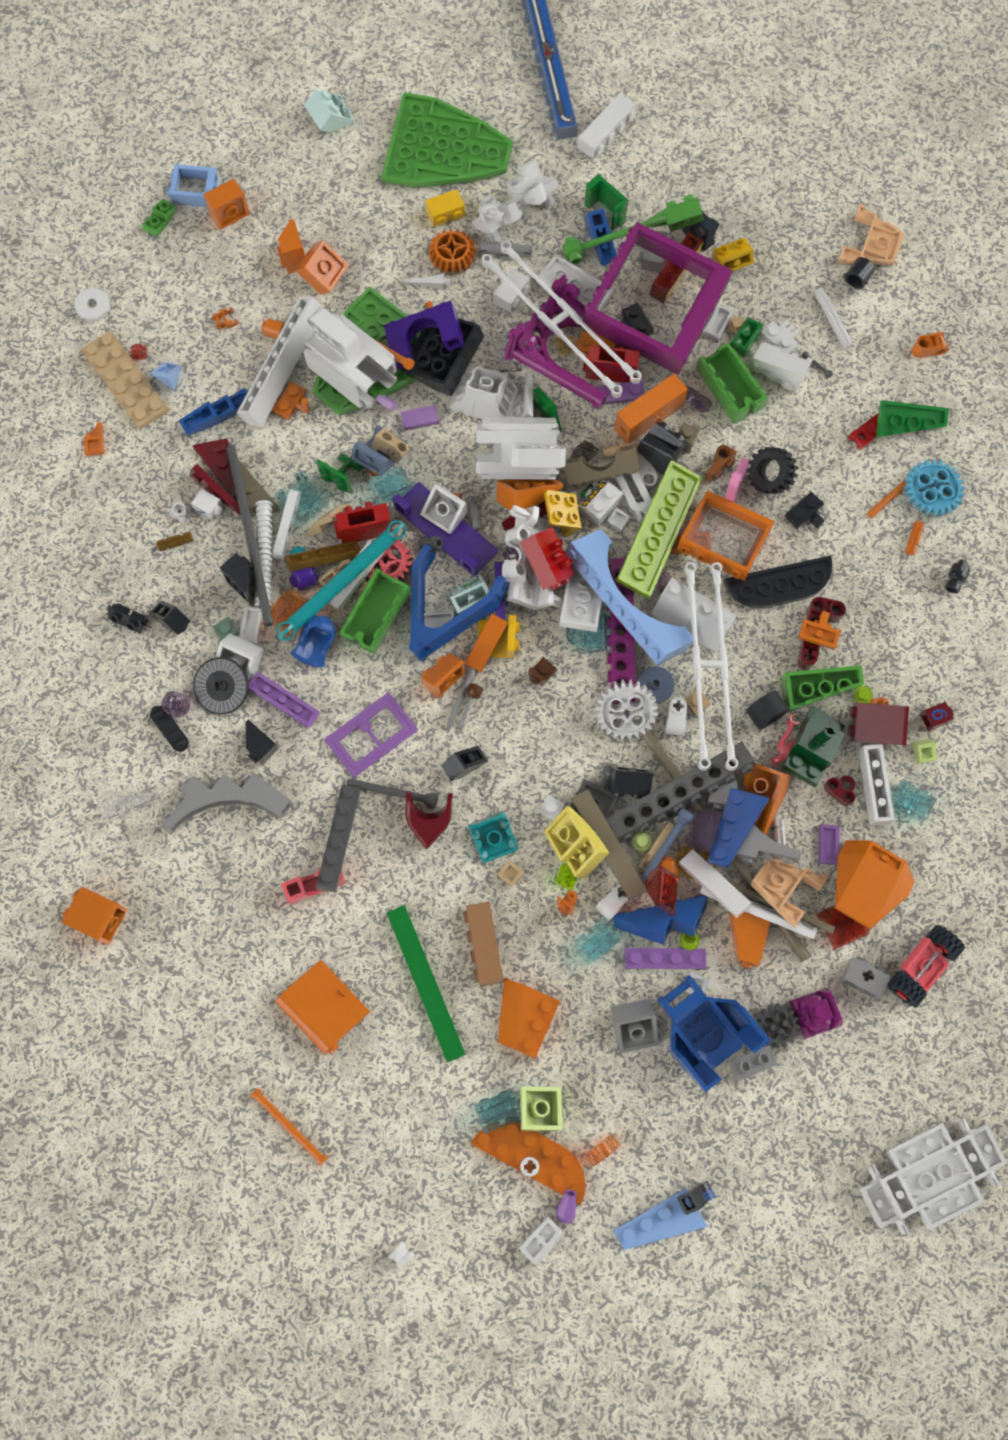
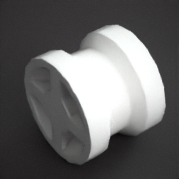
M403 1241L388 1257L397 1263L396 1267L400 1270L415 1254L406 1248V1244Z

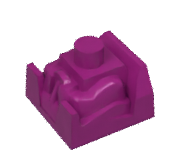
M828 988L789 1001L790 1007L794 1011V1017L799 1019L796 1022L800 1026L799 1029L803 1040L843 1025V1019L833 994Z

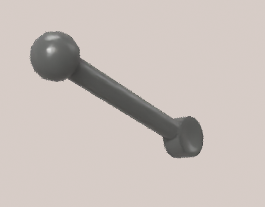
M808 352L802 353L804 359L811 358ZM813 359L812 363L823 371L827 378H830L833 374L832 371L826 370Z

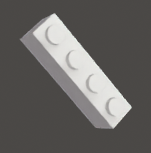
M619 93L578 137L577 148L592 159L597 154L600 155L608 143H612L615 135L623 131L626 123L634 119L636 103Z
M883 744L865 745L858 751L869 826L889 825L895 820Z

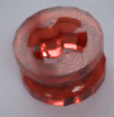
M134 344L131 346V357L133 359L143 360L147 358V347L145 345Z

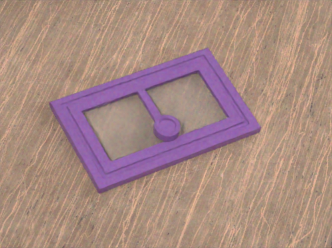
M388 692L324 740L353 778H355L417 732L418 728Z

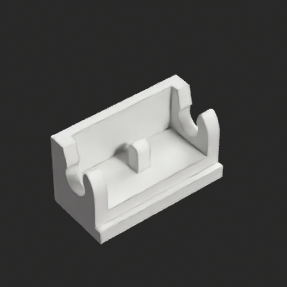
M547 1217L522 1244L519 1250L537 1266L565 1236V1233Z

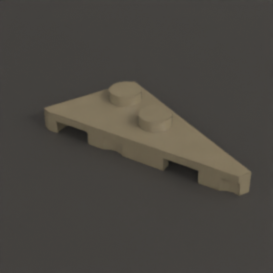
M239 460L250 516H256V502L260 500L272 502V513L279 512L280 509L276 502Z

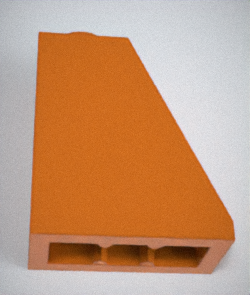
M729 911L736 961L742 963L741 967L753 970V967L757 968L760 965L770 921L745 911L736 918Z

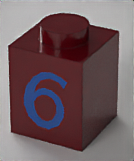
M946 702L925 709L920 714L928 732L947 725L954 719L953 710Z

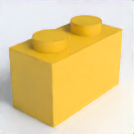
M458 189L425 200L426 212L433 227L444 225L452 220H459L465 216V205Z

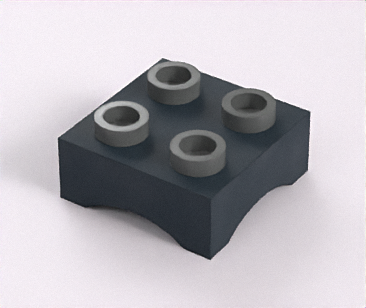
M702 211L704 221L684 227L682 231L694 241L698 248L702 245L701 249L706 251L715 244L714 235L719 228V223Z

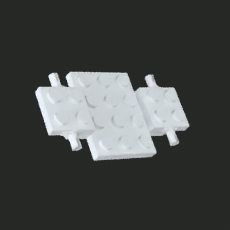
M962 1118L957 1123L963 1133L958 1138L952 1140L944 1124L940 1123L887 1150L896 1170L886 1175H880L875 1164L868 1166L867 1168L873 1179L858 1189L878 1228L881 1229L889 1224H896L901 1235L909 1232L904 1219L918 1211L927 1229L932 1230L984 1203L985 1201L975 1181L987 1177L992 1188L999 1186L1000 1183L994 1172L999 1167L1007 1164L987 1124L976 1129H970L965 1118Z

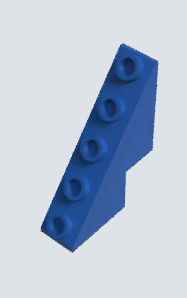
M698 895L691 899L676 900L673 903L664 905L658 904L650 908H639L632 912H621L614 915V927L664 945L671 929L694 937L707 908V896Z

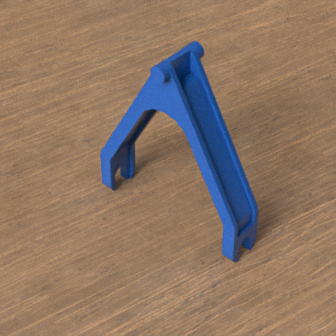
M425 544L412 565L409 650L420 662H424L427 656L497 609L509 588L510 583L505 581L507 578L499 575L487 596L438 628L426 627L424 616L425 574L431 566L436 552L431 550V546Z

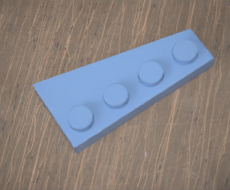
M687 1188L614 1229L623 1249L626 1250L707 1227L699 1210L685 1215L676 1197L688 1191ZM685 1197L686 1204L691 1208V1200Z

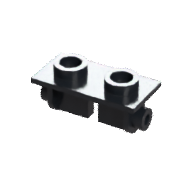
M114 603L112 607L108 605V619L127 627L131 631L142 633V625H146L148 622L145 615L136 611L129 615L131 609L120 603Z

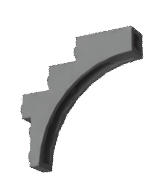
M733 762L729 763L730 766H735ZM715 772L714 778L719 777L721 773ZM737 777L734 782L730 784L725 783L715 793L710 794L708 802L713 810L718 812L724 811L730 788L737 789ZM754 824L749 835L743 841L737 856L738 859H741V862L746 864L758 863L759 856H762L765 860L773 861L778 859L782 860L785 864L793 865L794 863L799 864L800 851L783 846L770 839Z
M255 773L246 777L242 788L224 774L213 782L212 789L192 776L181 787V793L186 797L177 802L175 805L176 809L172 814H168L163 819L161 827L171 835L182 823L192 816L209 808L233 804L254 806L266 810L281 819L293 803L288 797Z

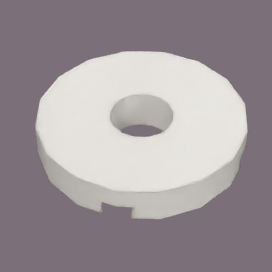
M87 288L76 296L74 308L80 318L88 322H97L107 316L106 314L111 309V302L107 294L101 289ZM91 302L97 303L93 308L88 307Z

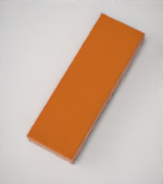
M491 613L465 662L466 665L482 672L508 621Z

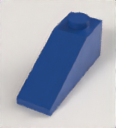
M604 208L583 216L591 240L610 234ZM613 240L594 247L601 266L609 264L614 256L617 257Z

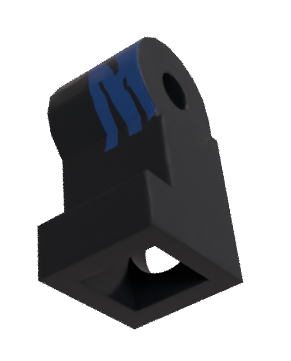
M705 1181L676 1198L685 1215H688L703 1208L708 1201L716 1196L708 1181ZM685 1197L691 1200V1208L686 1204Z

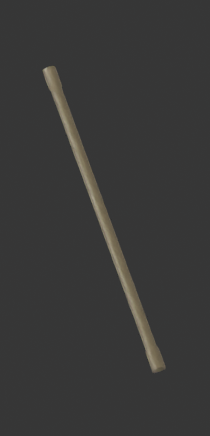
M652 731L643 735L642 739L650 750L654 752L671 778L674 780L680 777V772L665 753ZM700 801L695 804L690 803L715 838L718 830L715 821ZM736 854L732 864L749 888L757 892L751 886L754 876L745 863L738 859ZM776 924L801 962L811 957V954L792 930Z

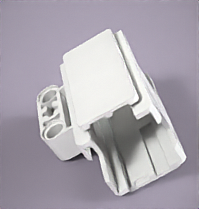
M320 307L307 319L308 324L315 332V335L310 340H305L306 346L311 349L308 350L306 348L304 350L307 366L358 408L364 406L369 409L376 400L367 394L368 389L376 381L388 389L397 381L393 375L397 372L395 356L342 314L337 316L335 313L331 314L323 307Z
M482 417V423H477L476 443H493V453H477L476 473L482 474V479H556L555 474H559V470H556V468L565 467L566 447L557 445V434H560V430H558L559 424L556 418Z

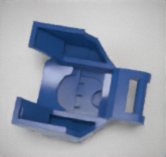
M688 975L684 978L685 981L664 997H659L657 1001L672 1021L669 1053L685 1073L706 1093L722 1080L714 1069L742 1048V1043L755 1054L771 1040L747 1009L733 999L706 997L694 979ZM689 987L694 991L674 1008L669 1005L671 1001Z

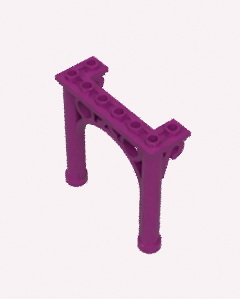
M563 274L559 279H555L551 289L583 319L586 306L578 300L580 290L572 283L567 284L568 279ZM551 295L547 302H543L539 308L551 320L555 314H560L564 311ZM535 312L529 322L526 321L524 325L519 323L515 329L512 328L507 336L509 341L504 348V360L507 361L514 358L592 403V406L598 410L603 406L608 393L563 369L551 359L547 351V340L553 332L538 318ZM570 316L557 324L560 329L573 326L582 327Z

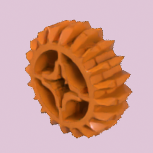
M450 228L448 232L443 229L442 234L437 232L436 237H433L432 242L429 244L431 263H433L435 268L439 267L440 272L445 270L446 274L449 271H452L453 275L455 271L461 274L462 268L467 270L468 266H472L475 259L476 248L474 241L464 231L459 233L458 228L456 231H452Z

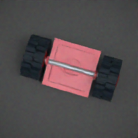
M935 925L902 963L900 968L903 972L897 971L887 986L904 1003L917 1008L927 996L928 990L950 965L946 959L955 961L965 949V944L962 943L961 939H958L956 934L954 935L952 931H948L946 927Z

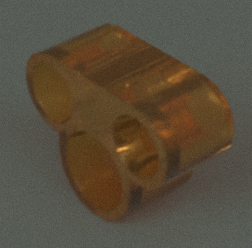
M612 1133L588 1151L585 1156L594 1167L615 1152L621 1144Z

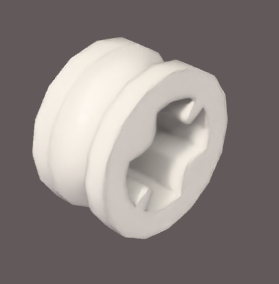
M533 1157L523 1159L520 1166L522 1173L529 1177L536 1175L539 1171L538 1161ZM529 1160L533 1161L532 1164H536V1169H532V1173H527V1169L524 1170V1165L528 1164Z

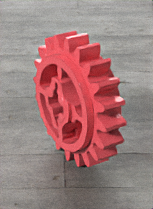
M400 540L394 542L376 563L381 567L382 572L396 580L399 578L406 580L404 574H410L407 568L412 567V563L409 561L413 560V557L409 555L411 551L410 548H406L405 542L401 543ZM393 550L399 552L402 559H397L393 555ZM374 568L368 573L369 580L375 571Z

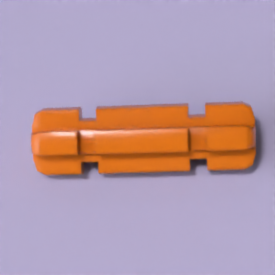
M915 521L913 524L908 545L905 549V553L913 556L916 553L924 528L923 522Z

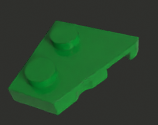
M539 387L533 389L534 405L540 409L545 418H556L559 424L558 430L562 432L556 404Z

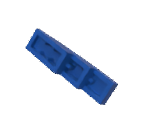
M243 388L230 397L226 394L212 404L208 401L181 418L179 422L186 435L189 436L206 430L237 415V411L248 391Z

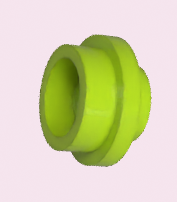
M861 686L855 690L854 699L858 703H870L871 699H873V692L870 688Z
M684 933L680 936L679 942L683 949L694 950L699 946L700 940L696 933L694 937Z

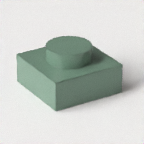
M229 616L212 626L221 640L229 634L234 636L239 634Z

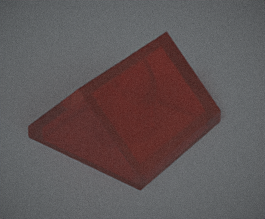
M835 905L816 914L819 920L835 926L833 934L824 931L833 950L870 934L867 927L837 910Z

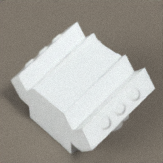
M476 366L473 370L465 371L455 389L449 406L455 413L462 411L466 417L473 416L482 419V417H509L518 388L513 382L507 381L506 374Z

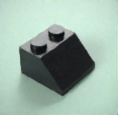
M235 553L219 568L225 581L252 605L254 604L255 580L252 567L250 566L251 563L245 556L240 557Z

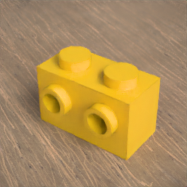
M745 237L712 250L713 261L733 271L754 264L753 248Z

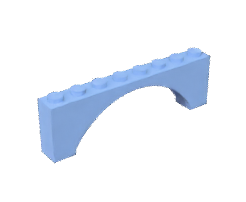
M602 529L572 541L565 551L567 558L572 559V565L657 666L683 653L691 646L693 636L684 625L680 627L658 621L638 610L621 594L611 577L608 567V549L613 542Z

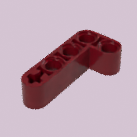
M815 597L807 608L805 619L814 622L815 619L819 620L822 611L830 613L828 622L836 623L845 614L846 606L841 601ZM817 605L821 610H816L813 606ZM832 609L837 610L839 612V615L834 614L832 612ZM801 640L797 664L802 670H810L815 665L820 646L816 644L810 645L807 641ZM808 653H810L808 658L810 662H807V658H805Z

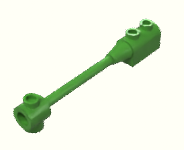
M690 194L683 198L684 202L678 204L675 200L666 204L667 208H664V210L640 224L648 228L668 225L670 232L704 221L698 197L694 198ZM630 227L582 244L580 239L576 240L574 236L568 237L565 240L566 243L563 244L567 261L574 265L581 263L584 250L626 236Z

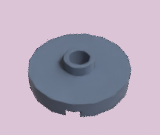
M658 666L648 667L643 670L637 680L640 683V688L646 685V691H652V696L656 698L654 703L657 704L667 701L673 694L675 687L674 678L671 673L665 668ZM653 682H658L659 686H654Z

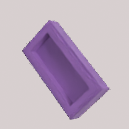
M436 405L401 412L405 431L440 424Z
M819 825L818 864L837 865L840 826Z

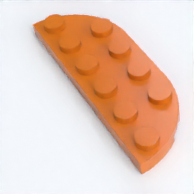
M501 1121L488 1125L470 1143L522 1172L520 1166L523 1159L526 1157L535 1158L539 1163V1171L536 1175L531 1176V1178L564 1195V1191L567 1189L575 1191L577 1193L576 1203L581 1205L585 1194L584 1172L577 1158L562 1145L538 1132L521 1130V1123L513 1121ZM531 1160L528 1161V1164L524 1165V1170L527 1169V1173H532V1169H536V1164H532L533 1161Z

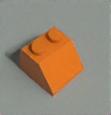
M291 219L279 236L280 246L277 247L282 267L287 268L288 274L296 272V268L305 257L295 221Z
M450 653L446 656L442 655L436 661V665L433 668H428L423 672L422 684L438 699L465 674L464 662Z

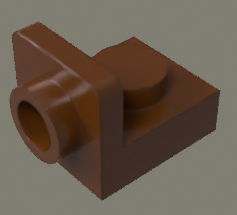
M543 657L533 668L529 669V679L535 685L540 684L543 687L557 672V668Z

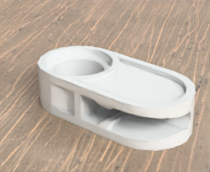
M640 454L641 467L638 473L646 489H653L657 485L658 476L653 466ZM650 476L654 479V482L648 484L644 481V478Z

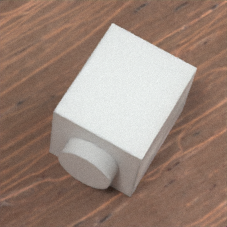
M203 489L199 491L191 502L194 511L212 521L223 510L220 499Z

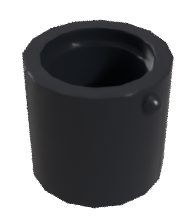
M858 257L847 273L844 274L845 281L855 289H862L868 284L869 279L875 272V266L867 258Z

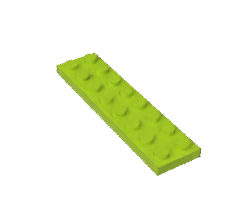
M673 460L670 461L616 578V582L647 599L651 597L702 477Z

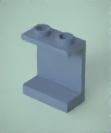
M376 425L373 437L367 443L362 444L357 441L354 444L351 459L382 476L397 462L391 460L382 451L378 450L376 452L371 449L375 435L383 429V427Z

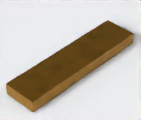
M355 540L286 555L284 559L289 571L292 572L355 558L361 549Z

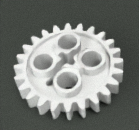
M623 679L621 680V685L614 682L613 688L607 685L608 692L602 690L601 695L603 697H597L598 703L595 704V709L597 710L595 711V716L598 717L597 723L601 724V729H606L607 735L613 732V738L620 735L621 740L625 736H628L629 740H631L633 734L639 738V732L645 735V728L651 729L650 723L656 722L653 716H658L655 710L658 709L657 703H654L656 698L652 696V691H646V685L640 688L639 681L633 685L631 679L628 684H625ZM632 698H639L637 702L630 701ZM614 700H619V701H620L619 704H616V705L611 704V702L614 701ZM636 715L641 716L640 719H633V717ZM615 718H622L620 722L613 721Z

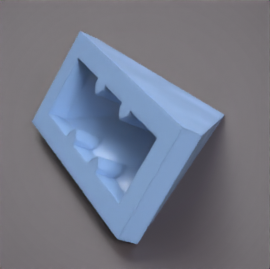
M164 362L152 371V375L172 390H175L182 366Z

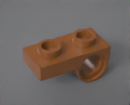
M720 445L714 455L713 460L715 464L707 470L704 479L709 483L714 479L718 480L726 467L729 469L734 465L737 452L728 445Z

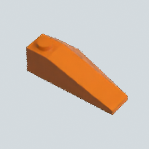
M755 763L754 769L750 773L745 774L743 786L745 792L769 798V802L762 810L758 820L754 823L766 835L786 795L792 776Z

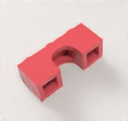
M318 868L319 871L310 876H298L281 883L287 902L291 906L326 892L316 888L321 868ZM342 872L338 886L346 883Z

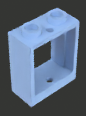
M175 164L174 171H171L170 175L171 186H168V196L171 197L172 203L207 207L203 195L205 193L178 191L180 177L207 179L205 193L218 186L219 177L216 168Z

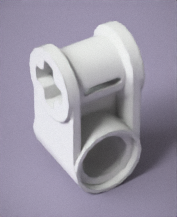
M678 697L671 701L668 708L665 734L685 736L687 703L683 698ZM675 705H679L680 711H676Z
M620 884L595 906L608 921L628 901L626 895L618 897V890L620 892L623 891Z

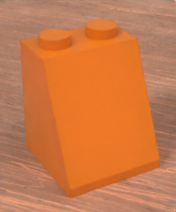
M81 887L80 890L74 893L73 902L70 908H67L63 913V921L61 923L109 946L128 909Z

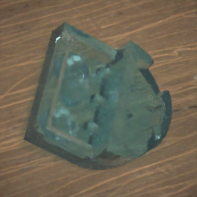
M604 612L600 613L597 632L567 628L566 636L572 646L585 653L606 651V614Z

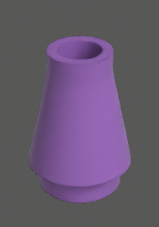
M565 1190L555 1211L557 1220L562 1223L569 1224L576 1218L577 1193L575 1191Z

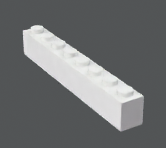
M313 296L299 297L237 411V414L249 426L262 427L265 424L277 398L282 393L284 385L290 378L291 372L298 363V359L306 348L305 340H309L314 333L307 319L322 306Z

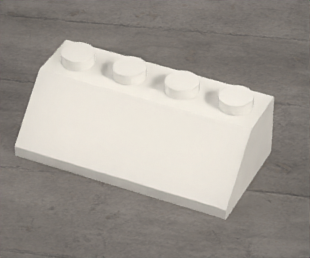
M671 578L651 615L670 625L680 627L684 625L692 634L689 587ZM694 590L698 643L716 652L720 646L717 603ZM722 607L725 638L737 615Z

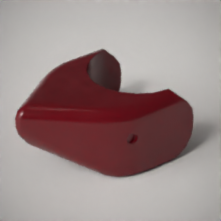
M407 790L405 818L409 828L425 849H428L448 827L452 815L453 793H448L447 803L440 811L428 813L417 808L413 803L412 791Z

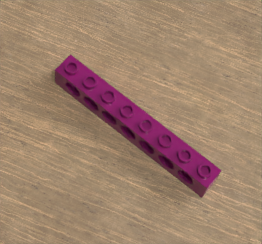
M611 558L610 565H608L611 577L621 594L634 606V591L616 582L615 579L621 570L625 558ZM607 606V611H610V617H607V629H610V635H607V646H610V653H607V664H611V671H607V682H611V687L613 688L614 682L621 683L623 679L625 684H628L631 679L632 684L635 685V639ZM622 629L625 634L619 635L616 633V630ZM623 647L625 652L620 653L616 648ZM623 665L625 667V670L620 671L616 668V666ZM614 700L611 702V704L613 705L620 703L619 700Z

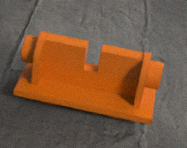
M569 891L563 899L558 897L556 902L558 905L557 909L564 915L569 914L572 916L575 910L573 907L578 898L577 893Z

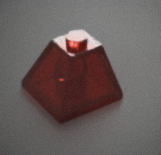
M658 866L648 873V879L646 880L647 893L657 907L674 917L676 915L678 877L664 866Z

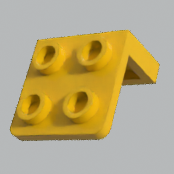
M547 490L544 496L549 524L561 527L562 536L569 537L581 529L576 494Z
M509 615L508 624L490 657L515 658V651H519V640L515 639V636L520 631V622H516V615ZM487 620L479 621L478 637L481 634Z

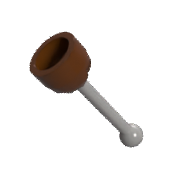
M469 684L467 693L470 699L461 721L457 723L459 728H464L465 726L464 721L473 699L479 698L484 690L476 684Z

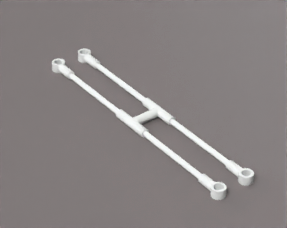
M509 241L501 243V252L508 254L515 262L517 261L564 310L552 320L544 312H541L501 272V269L492 261L490 254L482 256V265L489 267L496 275L498 274L538 315V318L602 379V382L611 390L612 397L619 398L622 395V387L618 384L615 385L607 376L605 377L564 335V332L560 330L557 324L570 316L577 324H580L621 365V368L630 376L632 383L638 384L641 381V372L634 371L626 362L624 363L583 322V319L520 259V256L511 248Z
M688 562L684 568L690 592L694 680L696 681L700 731V760L698 768L706 771L711 765L707 755V745L705 744L701 668H720L721 681H723L728 742L726 746L727 761L725 767L729 771H734L738 766V760L735 758V749L732 742L728 693V662L724 643L720 573L723 567L717 562L712 564L710 573L713 575L716 590L720 660H701L694 596L696 565L693 562ZM701 762H706L707 766H703ZM729 762H733L735 766H730Z

